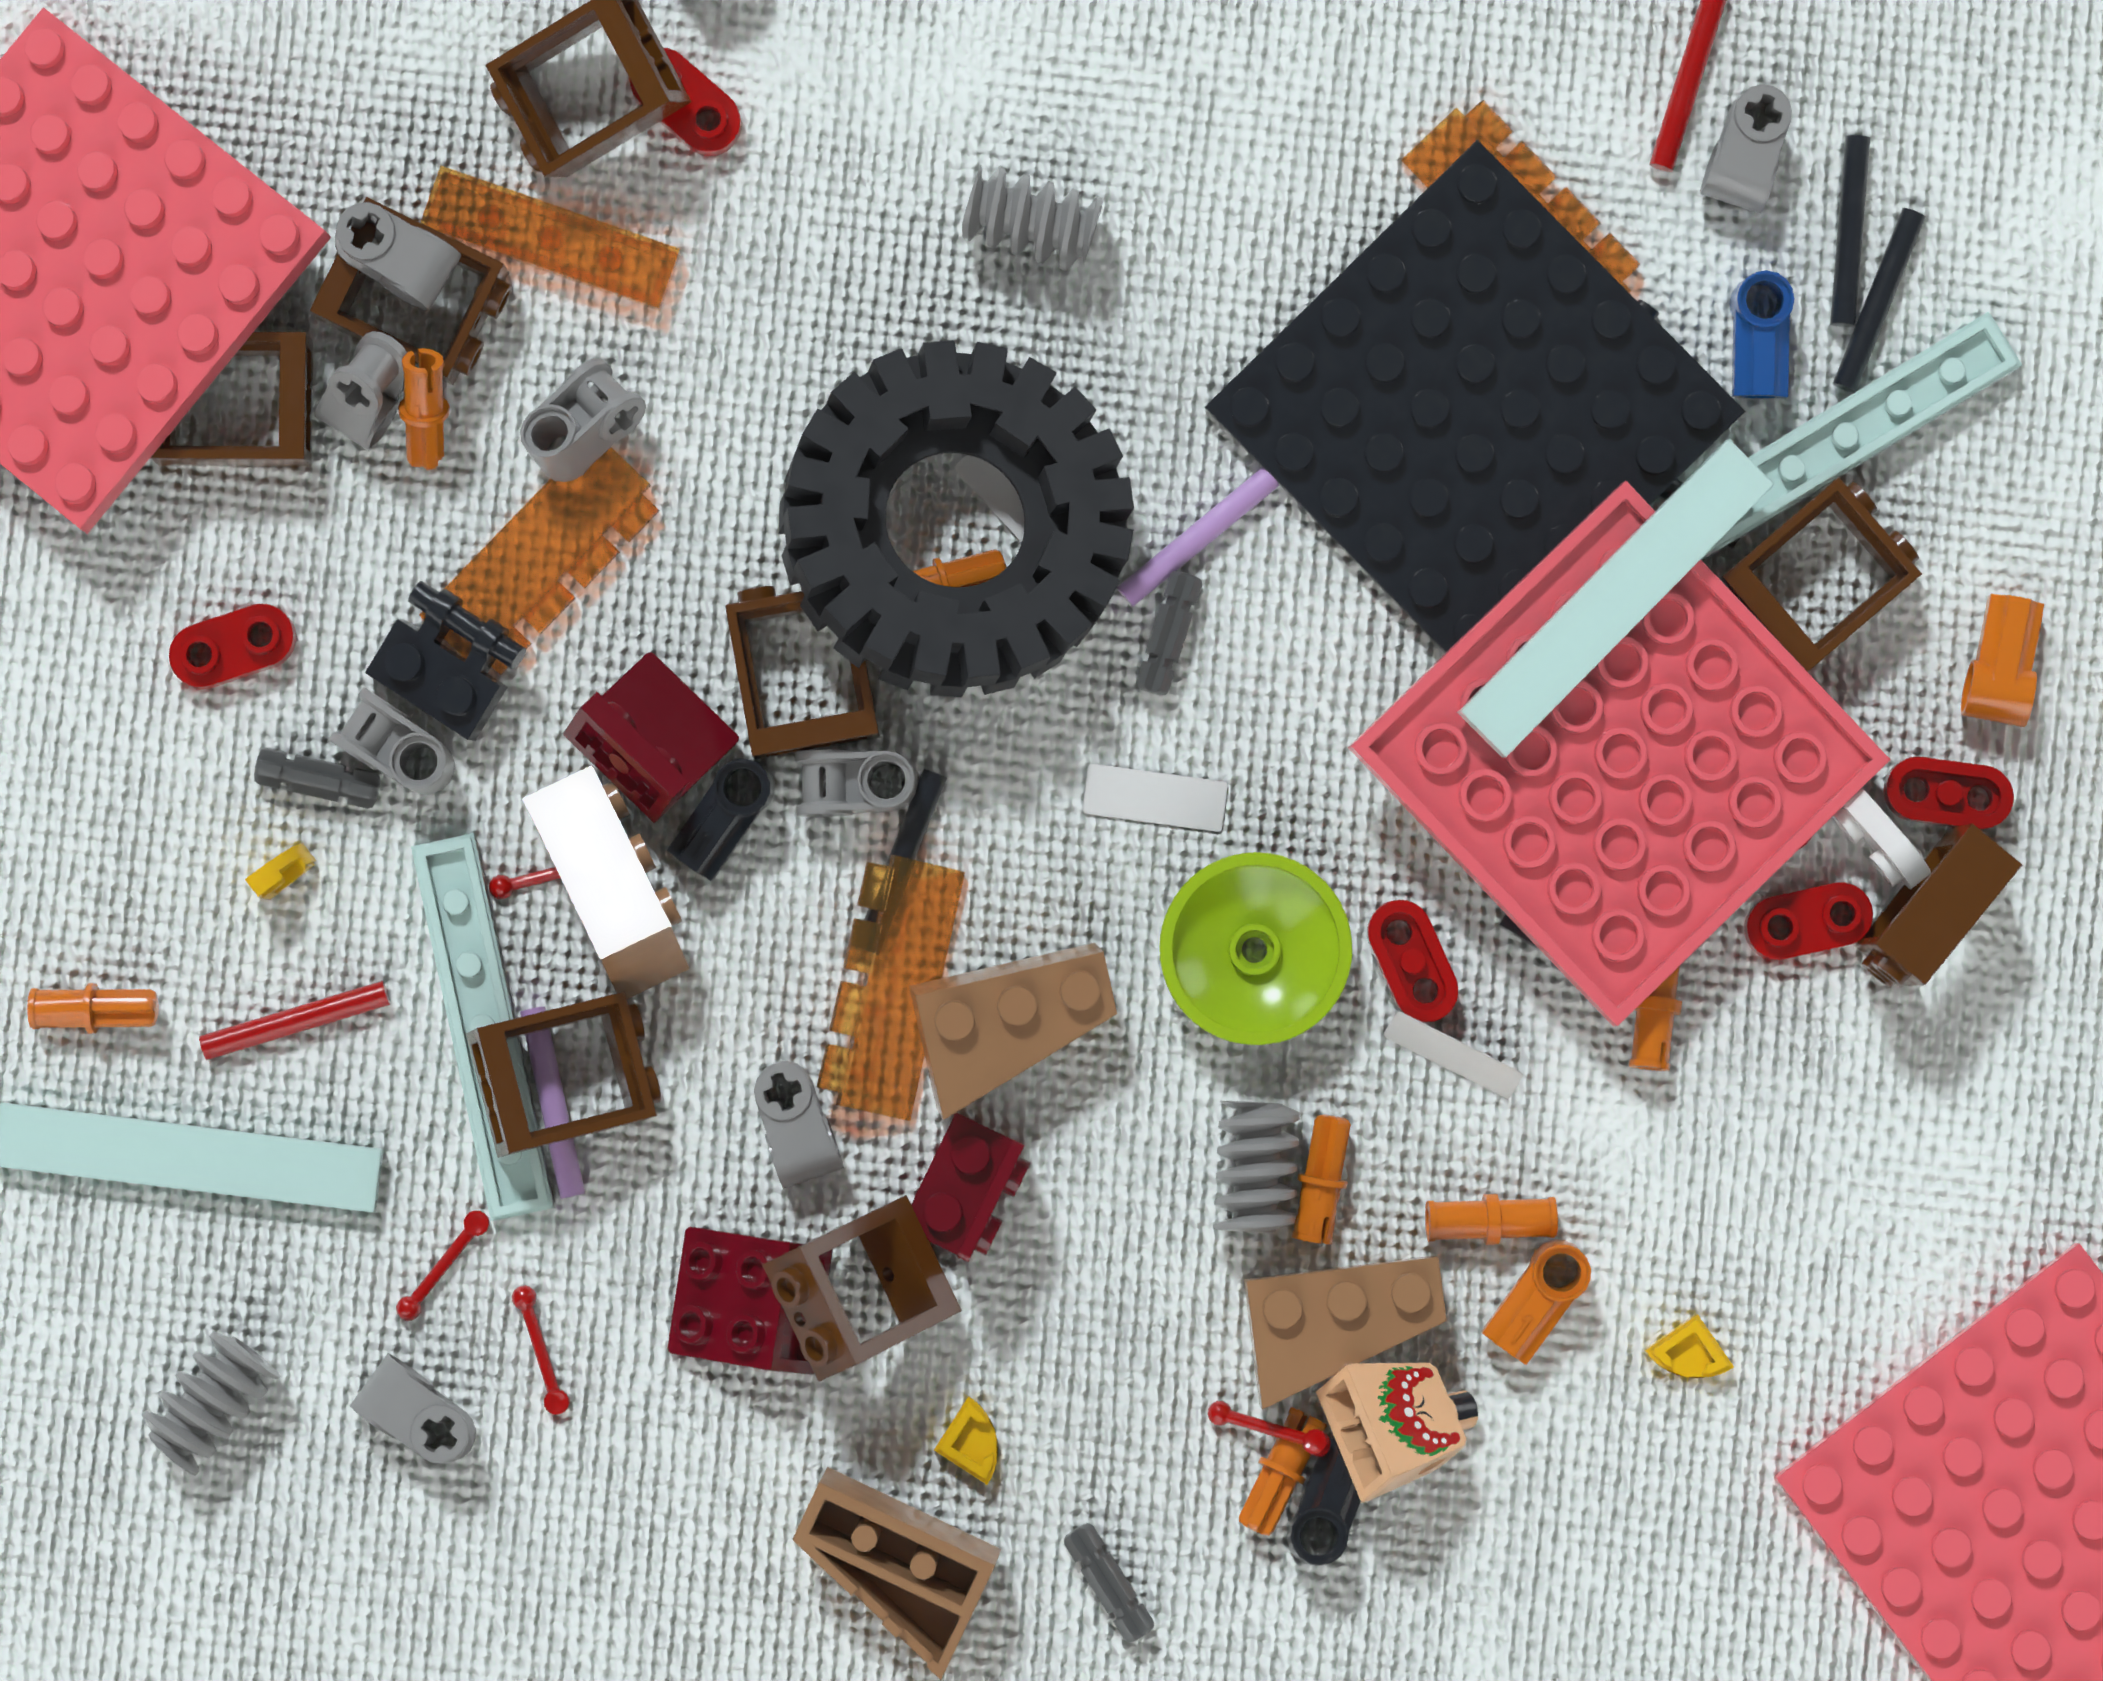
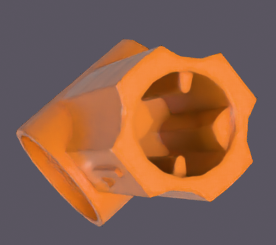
M1988 595L1976 660L1972 659L1963 686L1960 707L1961 715L2025 728L2030 718L2036 692L2037 672L2032 671L2043 617V603L2012 595Z
M1553 1239L1541 1244L1534 1251L1529 1266L1483 1327L1481 1333L1511 1356L1527 1365L1574 1299L1586 1291L1591 1281V1267L1587 1257L1575 1244L1566 1240ZM1557 1254H1568L1574 1257L1577 1263V1274L1574 1280L1563 1287H1553L1547 1284L1543 1277V1268L1546 1261Z

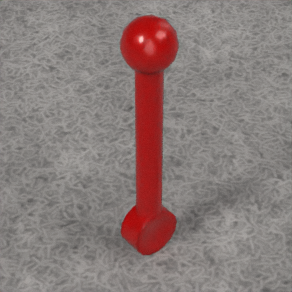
M556 867L514 878L497 875L489 883V892L494 898L505 900L512 895L514 890L561 879Z
M475 1210L466 1215L464 1230L411 1296L402 1297L397 1302L396 1313L400 1319L404 1321L415 1320L421 1313V1302L473 1237L483 1235L488 1231L490 1220L484 1212Z
M521 1285L513 1291L511 1296L512 1303L517 1309L522 1311L547 1390L544 1398V1407L549 1413L559 1415L564 1413L569 1407L570 1397L567 1392L559 1389L534 1309L537 1300L536 1292L530 1286Z
M1216 1401L1208 1408V1418L1216 1426L1231 1423L1303 1445L1306 1452L1317 1457L1325 1455L1330 1449L1331 1441L1329 1436L1319 1429H1312L1307 1433L1233 1411L1225 1401Z

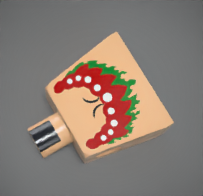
M1429 1362L1349 1364L1316 1391L1361 1503L1377 1498L1440 1468L1466 1446V1436L1463 1430L1473 1428L1478 1420V1407L1474 1397L1467 1391L1448 1394L1438 1369Z

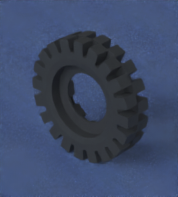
M955 340L923 342L918 355L906 357L903 349L900 348L873 359L866 374L859 377L854 371L831 391L826 405L821 410L817 408L800 438L784 480L786 487L779 503L778 534H785L786 546L781 556L790 586L800 584L804 592L800 607L817 632L828 626L838 637L833 649L858 668L865 659L882 668L879 680L907 691L913 681L930 684L931 696L962 697L968 687L981 686L983 694L987 695L1014 688L1020 677L1029 673L1035 679L1060 663L1066 652L1072 646L1077 648L1093 628L1121 581L1118 579L1120 572L1129 559L1134 531L1127 528V519L1134 509L1130 477L1119 478L1117 466L1122 460L1123 454L1110 428L1099 433L1096 431L1090 421L1097 409L1076 387L1064 395L1051 385L1057 374L1056 371L1031 357L1028 358L1023 368L1007 363L1008 348L977 342L971 354L956 353ZM944 453H958L979 458L997 468L1015 488L1024 512L1023 540L1014 560L993 579L969 587L938 585L914 573L895 552L886 527V507L890 492L898 478L908 468L927 457Z

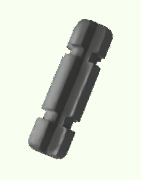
M1173 571L1169 576L1163 595L1167 597L1165 604H1160L1145 651L1149 657L1147 661H1142L1136 680L1137 687L1143 691L1160 696L1166 695L1169 692L1175 673L1171 668L1173 662L1178 663L1193 616V613L1189 611L1191 605L1196 606L1202 588V580L1192 574Z
M271 748L261 749L257 757L254 780L259 785L280 789L281 783L289 785L288 791L335 802L340 801V796L348 798V805L366 809L373 808L377 801L381 782L380 775L374 771L355 767L354 772L349 773L346 772V765L298 754L295 755L294 760L287 759L288 752Z
M1086 1523L1067 1534L1064 1538L1066 1549L1075 1563L1079 1560L1082 1563V1574L1108 1614L1113 1612L1116 1619L1113 1623L1124 1640L1129 1643L1134 1642L1149 1633L1154 1628L1152 1617L1143 1603L1138 1605L1134 1598L1137 1594L1110 1551L1105 1553L1101 1546L1104 1545V1542L1095 1527L1090 1523Z

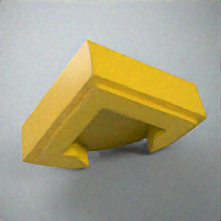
M300 843L264 864L245 878V881L258 897L271 900L315 866L314 862L317 860L307 847Z
M1694 1314L1644 1349L1647 1356L1661 1368L1683 1377H1713L1734 1368L1698 1314Z
M968 1396L934 1448V1451L988 1485L997 1463V1436L986 1411L976 1400Z

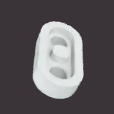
M1863 788L1833 816L1837 825L1854 844L1864 838L1875 852L1869 856V859L1891 887L1902 881L1909 889H1912L1931 874L1930 868L1916 848Z

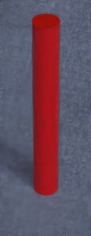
M1700 0L1649 163L1655 169L1665 172L1674 171L1727 0Z
M379 981L199 1036L200 1046L205 1059L210 1060L390 1005V998L384 981Z

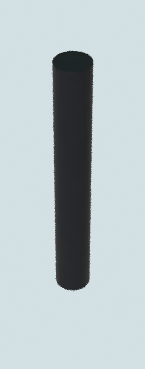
M1864 135L1845 136L1830 325L1838 327H1855L1871 140L1869 136Z
M1902 208L1832 383L1842 390L1851 393L1857 392L1926 216L1909 208Z
M923 769L916 793L909 804L854 947L874 955L878 954L947 777Z

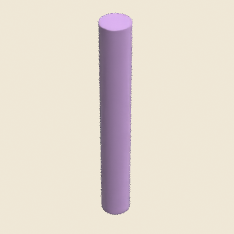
M1264 467L1259 469L1117 587L1119 592L1132 607L1164 582L1173 571L1181 568L1280 485L1277 480Z
M545 1006L520 1011V1014L523 1017L546 1011ZM550 1029L525 1035L545 1128L570 1122ZM574 1139L549 1145L560 1199L585 1194Z

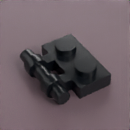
M420 581L411 591L408 602L426 613L425 621L419 629L406 620L397 619L365 673L465 739L476 741L508 686L489 675V670L496 659L507 667L515 669L524 658L526 648L509 638V630L493 619L485 622L463 608V600L449 590L443 589L439 592L425 582ZM450 629L472 643L471 652L466 659L442 644Z

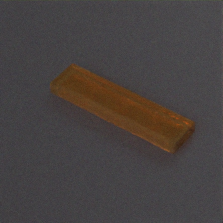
M442 165L439 168L420 223L457 241L661 311L681 255L680 248Z

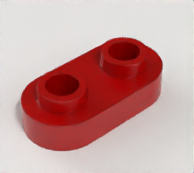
M664 48L692 102L659 121V123L697 154L716 156L725 153L735 145L741 133L742 122L737 105L724 91L680 53ZM629 78L633 96L641 106L643 103ZM706 110H713L721 117L718 127L711 131L702 130L697 125L698 116Z
M254 604L182 629L174 637L170 645V666L174 674L187 685L198 689L214 688L283 664L291 656L295 648L296 630L291 619L279 608L269 604ZM259 624L269 625L273 633L271 641L263 647L254 646L250 639L252 629ZM198 644H207L212 652L211 660L205 666L195 667L190 661L191 650Z
M1911 757L1897 763L1888 772L1883 785L1885 802L1889 809L1899 818L1911 822L1948 827L1974 824L1980 830L1995 827L2008 817L2014 802L2012 785L2008 778L1998 769L1986 765L1928 757ZM1910 778L1919 779L1925 785L1926 793L1920 802L1911 801L1905 795L1904 786ZM1972 787H1981L1987 792L1989 802L1984 810H1975L1969 805L1967 795Z
M1845 882L1831 883L1768 897L1757 902L1746 916L1744 934L1748 945L1757 955L1769 960H1784L1858 942L1867 934L1871 927L1873 909L1868 896L1859 887ZM1836 902L1846 903L1851 908L1852 919L1846 926L1836 925L1830 917V910ZM1773 916H1782L1789 922L1790 932L1783 940L1773 938L1768 932V923Z
M1394 900L1383 904L1372 914L1368 922L1367 939L1398 1009L1423 1023L1434 1022L1445 1017L1456 1004L1458 983L1428 915L1420 906L1407 900ZM1393 921H1403L1410 928V938L1403 945L1393 944L1387 937V928ZM1419 979H1429L1436 986V997L1430 1003H1421L1413 995V986Z

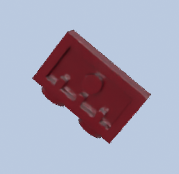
M652 652L646 653L602 696L596 692L579 708L563 733L654 824L734 748L739 741V736Z
M956 1112L911 1204L928 1241L956 1254L958 1258L969 1262L974 1251L986 1256L1003 1221L992 1215L1002 1192L1015 1197L1031 1163L1020 1157L1025 1145Z
M688 1227L684 1235L667 1347L668 1351L671 1354L769 1371L814 1375L809 1362L801 1351L800 1343L784 1309L774 1295L772 1284L762 1266L804 1245V1243ZM833 1249L818 1256L828 1278ZM801 1313V1317H802L803 1321L805 1322V1317H804L803 1314Z

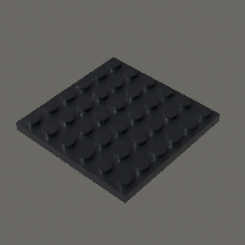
M1478 140L1205 406V410L1261 467H1264L1277 480L1279 485L1444 653L1463 637L1621 483L1627 481L1651 505L1746 412Z

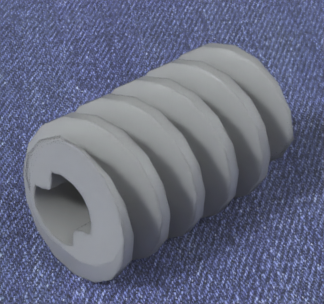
M980 165L962 222V237L964 240L971 241L982 226L986 227V244L988 247L995 249L1005 235L1009 234L1011 253L1016 256L1021 255L1032 241L1035 246V260L1041 264L1049 258L1055 249H1058L1060 269L1068 271L1079 256L1083 257V265L1086 261L1100 217L1103 198L1096 196L1088 208L1083 211L1080 210L1079 190L1072 188L1060 204L1055 202L1054 182L1048 181L1037 196L1031 195L1030 175L1024 173L1013 188H1009L1006 181V167L999 166L989 180L986 181L982 179V165Z
M1221 1100L1220 1103L1237 1110V1116L1219 1121L1218 1128L1235 1135L1236 1141L1217 1147V1154L1234 1161L1235 1167L1217 1172L1216 1180L1234 1188L1233 1193L1215 1198L1214 1205L1231 1212L1232 1218L1213 1224V1229L1243 1232H1276L1278 1228L1293 1224L1295 1222V1215L1277 1206L1280 1202L1295 1198L1297 1190L1279 1182V1177L1298 1171V1164L1280 1156V1152L1297 1147L1299 1145V1138L1282 1131L1281 1128L1283 1125L1299 1121L1301 1113L1280 1103Z
M214 1331L209 1337L218 1354L212 1357L196 1351L192 1355L202 1373L196 1377L179 1370L175 1375L184 1390V1394L180 1397L164 1390L159 1393V1397L168 1411L165 1416L148 1410L141 1414L151 1430L148 1436L154 1445L175 1464L194 1476L200 1472V1469L192 1453L211 1458L217 1452L215 1444L208 1433L227 1439L234 1432L225 1413L244 1419L250 1413V1409L242 1394L261 1399L267 1394L266 1387L259 1374L276 1380L281 1377L278 1371L263 1357L234 1336L231 1338Z

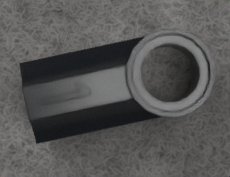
M735 759L727 762L718 770L713 784L666 851L696 873L713 882L757 817L771 803L775 794V781L771 771L763 763L754 759ZM743 768L753 771L761 782V793L758 799L748 806H741L735 803L728 793V781L731 775Z
M1329 1437L1331 1441L1329 1451L1325 1455L1317 1457L1296 1514L1288 1525L1286 1535L1288 1548L1294 1557L1304 1564L1315 1566L1330 1564L1341 1557L1347 1547L1348 1534L1361 1502L1337 1442ZM1311 1518L1324 1519L1331 1525L1334 1531L1333 1545L1330 1550L1322 1555H1312L1301 1544V1529Z

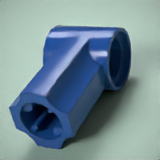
M1768 270L1755 272L1738 283L1731 294L1729 305L1733 317L1732 397L1745 399L1788 398L1790 313L1792 312L1795 299L1793 288L1788 280L1777 272ZM1751 286H1766L1775 294L1777 309L1771 318H1759L1750 312L1747 307L1746 297Z

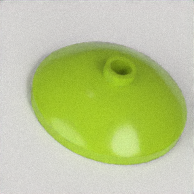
M1260 852L1242 853L1222 858L1207 865L1181 887L1171 902L1163 921L1159 945L1160 963L1164 980L1171 996L1183 1013L1197 1026L1229 1042L1244 1045H1268L1279 1043L1304 1033L1322 1020L1339 999L1349 976L1352 962V936L1341 902L1328 884L1315 872L1301 863L1284 856ZM1251 938L1261 940L1266 946L1264 959L1257 963L1247 961L1242 954L1244 942Z

